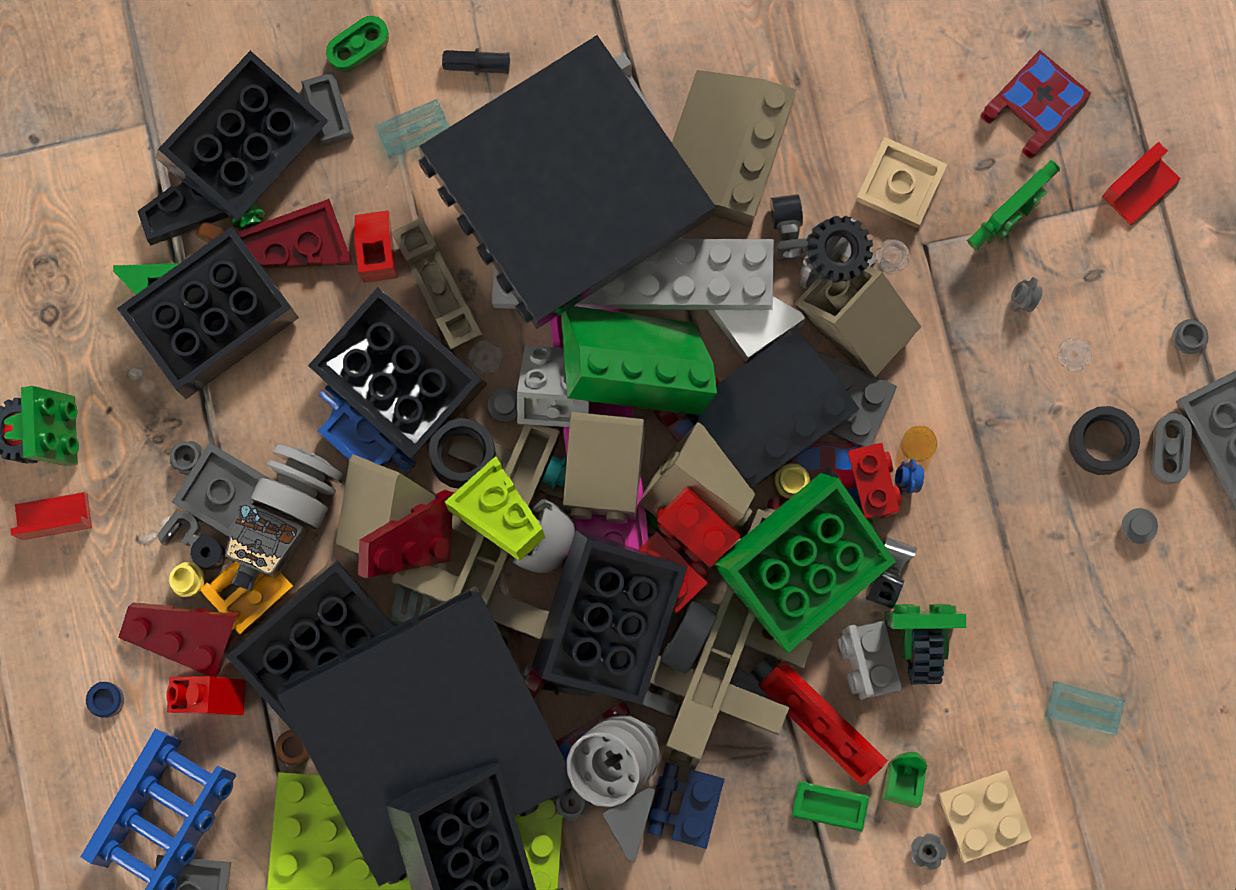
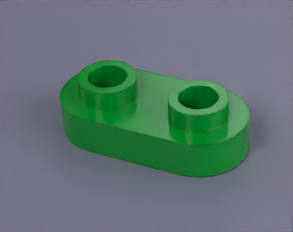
M366 16L331 39L326 48V55L330 65L337 71L349 72L377 54L388 44L389 32L387 25L379 17ZM370 33L378 34L377 39L373 41L368 40L367 36ZM343 52L351 54L346 60L339 59L340 54Z

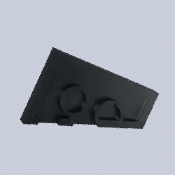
M184 182L177 187H169L137 211L150 246L198 229L204 222L211 224L231 217Z

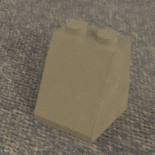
M840 254L834 262L844 263L849 257ZM868 266L857 277L839 283H832V280L824 281L820 279V275L794 304L855 367L876 377L904 345L911 340L921 328V325L881 271Z
M571 412L563 499L564 510L567 513H571L570 517L590 520L592 515L606 516V521L619 524L627 523L628 519L636 520L645 443L644 419Z
M697 422L661 461L638 504L657 517L656 511L661 506L666 508L688 486L732 527L737 525L740 528L752 513L749 505L755 493L705 427Z
M353 454L349 460L336 544L348 550L345 557L358 563L359 539L391 520H401L411 514V509L420 503L426 505L435 500L436 497L404 475ZM407 570L395 573L404 576Z

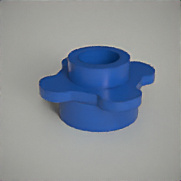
M910 459L909 462L902 461L895 473V484L898 486L901 496H904L906 492L907 494L920 492L924 483V469L922 465H917L914 459Z

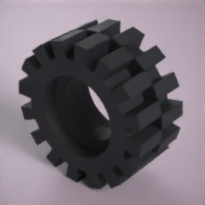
M834 216L816 225L812 229V233L806 238L808 245L804 247V253H808V258L805 259L807 265L811 264L813 267L811 271L815 275L820 274V279L824 281L832 280V283L845 282L857 277L869 266L867 262L873 256V252H870L873 241H868L866 235L870 233L867 228L863 230L860 227L862 223L858 220L851 221L852 217L844 216L840 218L839 216ZM833 236L845 238L851 246V255L844 263L832 261L826 253V244Z

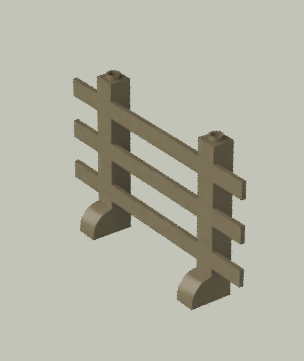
M525 424L514 450L494 443L496 457L530 510L538 491L562 501L564 499L565 482L563 487L556 484L553 490L550 489V485L542 482L548 464L559 443L560 431L555 430V426ZM458 435L454 437L447 456L478 467L483 458V449L479 441L474 437ZM758 509L749 532L776 510L765 509L763 511ZM454 514L452 531L475 540L460 576L458 577L430 565L407 570L404 576L397 573L393 576V583L441 602H445L477 586L495 623L539 641L541 639L549 612L496 592L511 555ZM647 520L648 535L653 536L656 531ZM566 561L553 571L562 574ZM729 585L721 605L698 596L691 600L717 614L696 669L690 668L686 674H683L662 663L661 657L658 656L649 683L684 698L661 757L693 770L696 769L702 757L718 712L776 735L780 734L789 707L729 684L743 647H748L804 669L813 645V641L804 639L792 651L787 653L775 639H765L762 635L764 626L757 619H754L755 616L732 591ZM689 603L678 614L673 610L671 617L680 620Z

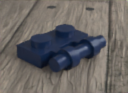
M665 763L663 775L658 776L656 786L659 787L654 808L650 807L648 818L651 820L647 833L661 836L664 824L669 823L675 825L672 840L707 849L725 778L690 769L687 781L684 783L676 780L679 766ZM673 791L683 793L678 815L668 812Z

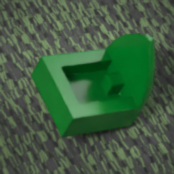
M901 753L888 763L883 800L913 808H918L921 805L927 762L919 753Z

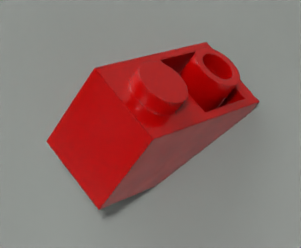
M389 210L355 215L354 240L358 273L364 283L398 278Z
M212 676L170 677L169 687L166 692L168 702L167 713L243 716L246 679Z

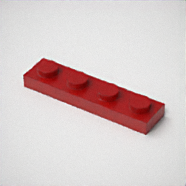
M784 660L758 685L774 702L789 707L787 715L861 786L865 785L887 763L888 760Z

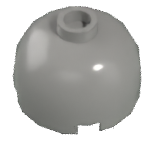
M544 499L536 504L533 511L538 512L535 518L542 527L546 538L521 561L517 559L512 560L513 564L535 573H549L560 567L567 559L575 534L574 523L569 514L558 505Z

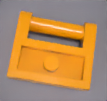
M234 562L212 583L207 581L200 591L219 612H241L235 630L240 635H243L295 588L282 572L276 579L260 573L252 592L239 587L224 600L220 593L232 583L240 566V563Z

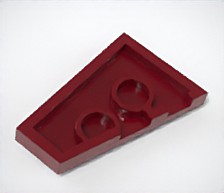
M330 199L236 232L262 268L353 265Z
M444 489L435 495L436 499L426 505L420 503L412 508L411 514L399 521L391 520L359 539L358 575L371 578L449 562L453 514L448 510L445 501L454 492Z
M133 602L127 608L118 638L205 675L217 677L221 672L241 612H210V609L203 608L195 610L176 609L174 606Z

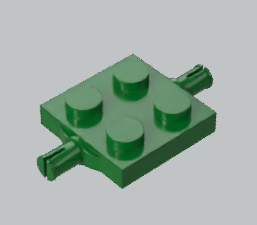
M1050 160L1042 169L1034 173L1020 189L991 215L987 222L981 224V227L967 239V243L977 251L985 241L990 244L997 236L1003 240L1017 226L1016 223L1023 217L1021 213L1027 217L1041 203L1040 200L1048 193L1044 188L1050 179L1060 172V167Z

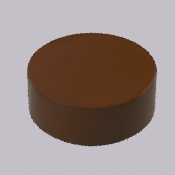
M204 222L201 224L196 235L204 242L209 243L225 232V230Z
M292 730L285 731L278 737L275 751L279 760L284 764L298 766L310 758L301 739Z

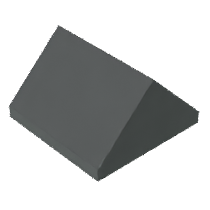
M651 788L643 790L627 799L624 803L603 813L625 856L632 862H636L655 790Z

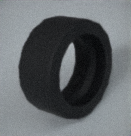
M1112 406L1096 407L1087 411L1072 426L1069 435V448L1075 462L1085 471L1096 475H1111L1122 470L1137 456L1140 446V433L1134 419L1125 411ZM1097 421L1114 423L1121 429L1124 435L1125 445L1123 451L1117 458L1111 461L1095 459L1084 446L1086 429Z
M459 418L447 421L436 430L430 439L428 453L432 471L439 481L449 487L460 489L496 456V449L493 437L485 426L475 420ZM453 436H472L481 444L483 449L482 461L471 472H453L442 461V448L447 440Z
M691 601L666 645L661 662L686 674L700 653L714 625L717 614Z

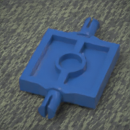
M329 385L324 389L333 399L323 390L320 392L319 396L334 409L330 418L318 432L348 460L354 454L381 466L393 461L406 474L411 469L402 460L412 468L415 467V461L404 454Z

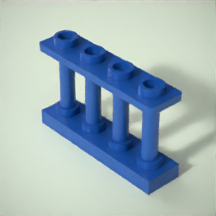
M155 728L80 857L90 864L106 868L112 862H115L148 883L145 890H175L178 876L196 853L197 843L203 833L207 832L212 826L216 810L221 802L230 795L236 773L220 766H216L213 773H210L178 753V747L182 740ZM167 766H172L204 786L194 805L159 785V780ZM149 798L155 799L185 818L175 838L141 817L140 812ZM133 829L167 851L156 870L122 849V843L130 830Z

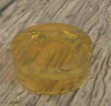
M925 426L911 427L905 432L901 440L903 454L908 459L916 460V462L929 459L937 448L936 435Z

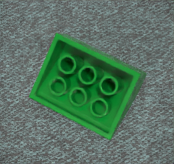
M573 306L561 314L567 399L701 415L717 394L714 363L693 322Z
M820 473L727 550L714 563V566L732 591L783 650L789 653L896 561L839 478Z

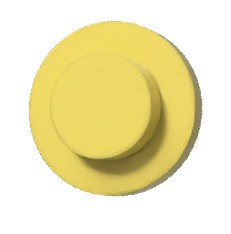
M787 464L781 467L775 476L777 491L787 499L793 497L810 482L808 472L798 464Z
M184 562L176 566L171 571L169 583L173 591L185 598L197 595L203 587L205 580L201 567L191 562Z

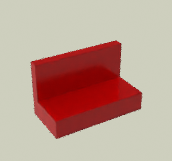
M1159 141L1120 176L1102 196L1130 225L1139 219L1181 179L1162 160L1168 150Z
M82 492L15 504L17 527L10 528L12 536L21 540H28L91 529L92 522L88 494Z

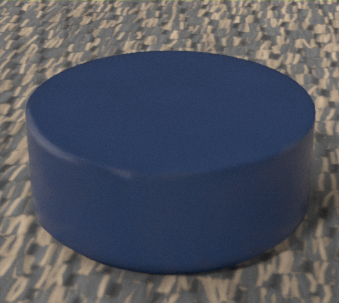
M99 682L93 685L87 692L86 705L93 715L110 718L121 711L124 705V694L116 684Z

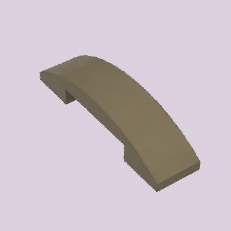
M423 217L392 231L391 233L451 351L482 337L483 335L443 260Z

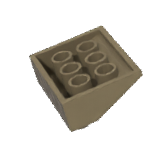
M701 70L696 71L672 144L716 206L714 216L752 228L794 102L796 89L760 78Z

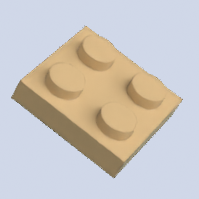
M884 137L855 201L915 228H919L948 164Z
M1007 770L937 793L963 863L1032 839Z

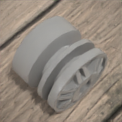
M276 444L272 452L285 460V464L268 460L266 465L279 475L278 479L275 481L268 478H260L250 499L284 517L319 530L328 508L315 498L318 493L334 496L336 490L323 483V481L327 479L340 483L344 475L331 466L327 460L298 447L293 448Z
M614 715L600 721L572 746L567 758V774L573 788L583 799L596 806L612 807L624 803L654 775L659 763V746L653 732L643 722L631 716Z

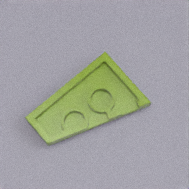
M496 456L445 501L448 510L519 561L546 538L539 522L526 502L521 498L514 483L507 476Z

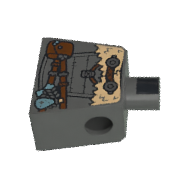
M240 500L225 552V557L240 563L232 584L252 592L260 573L276 579L308 531L298 524Z

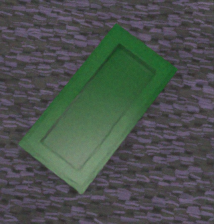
M798 781L791 817L863 832L870 796Z

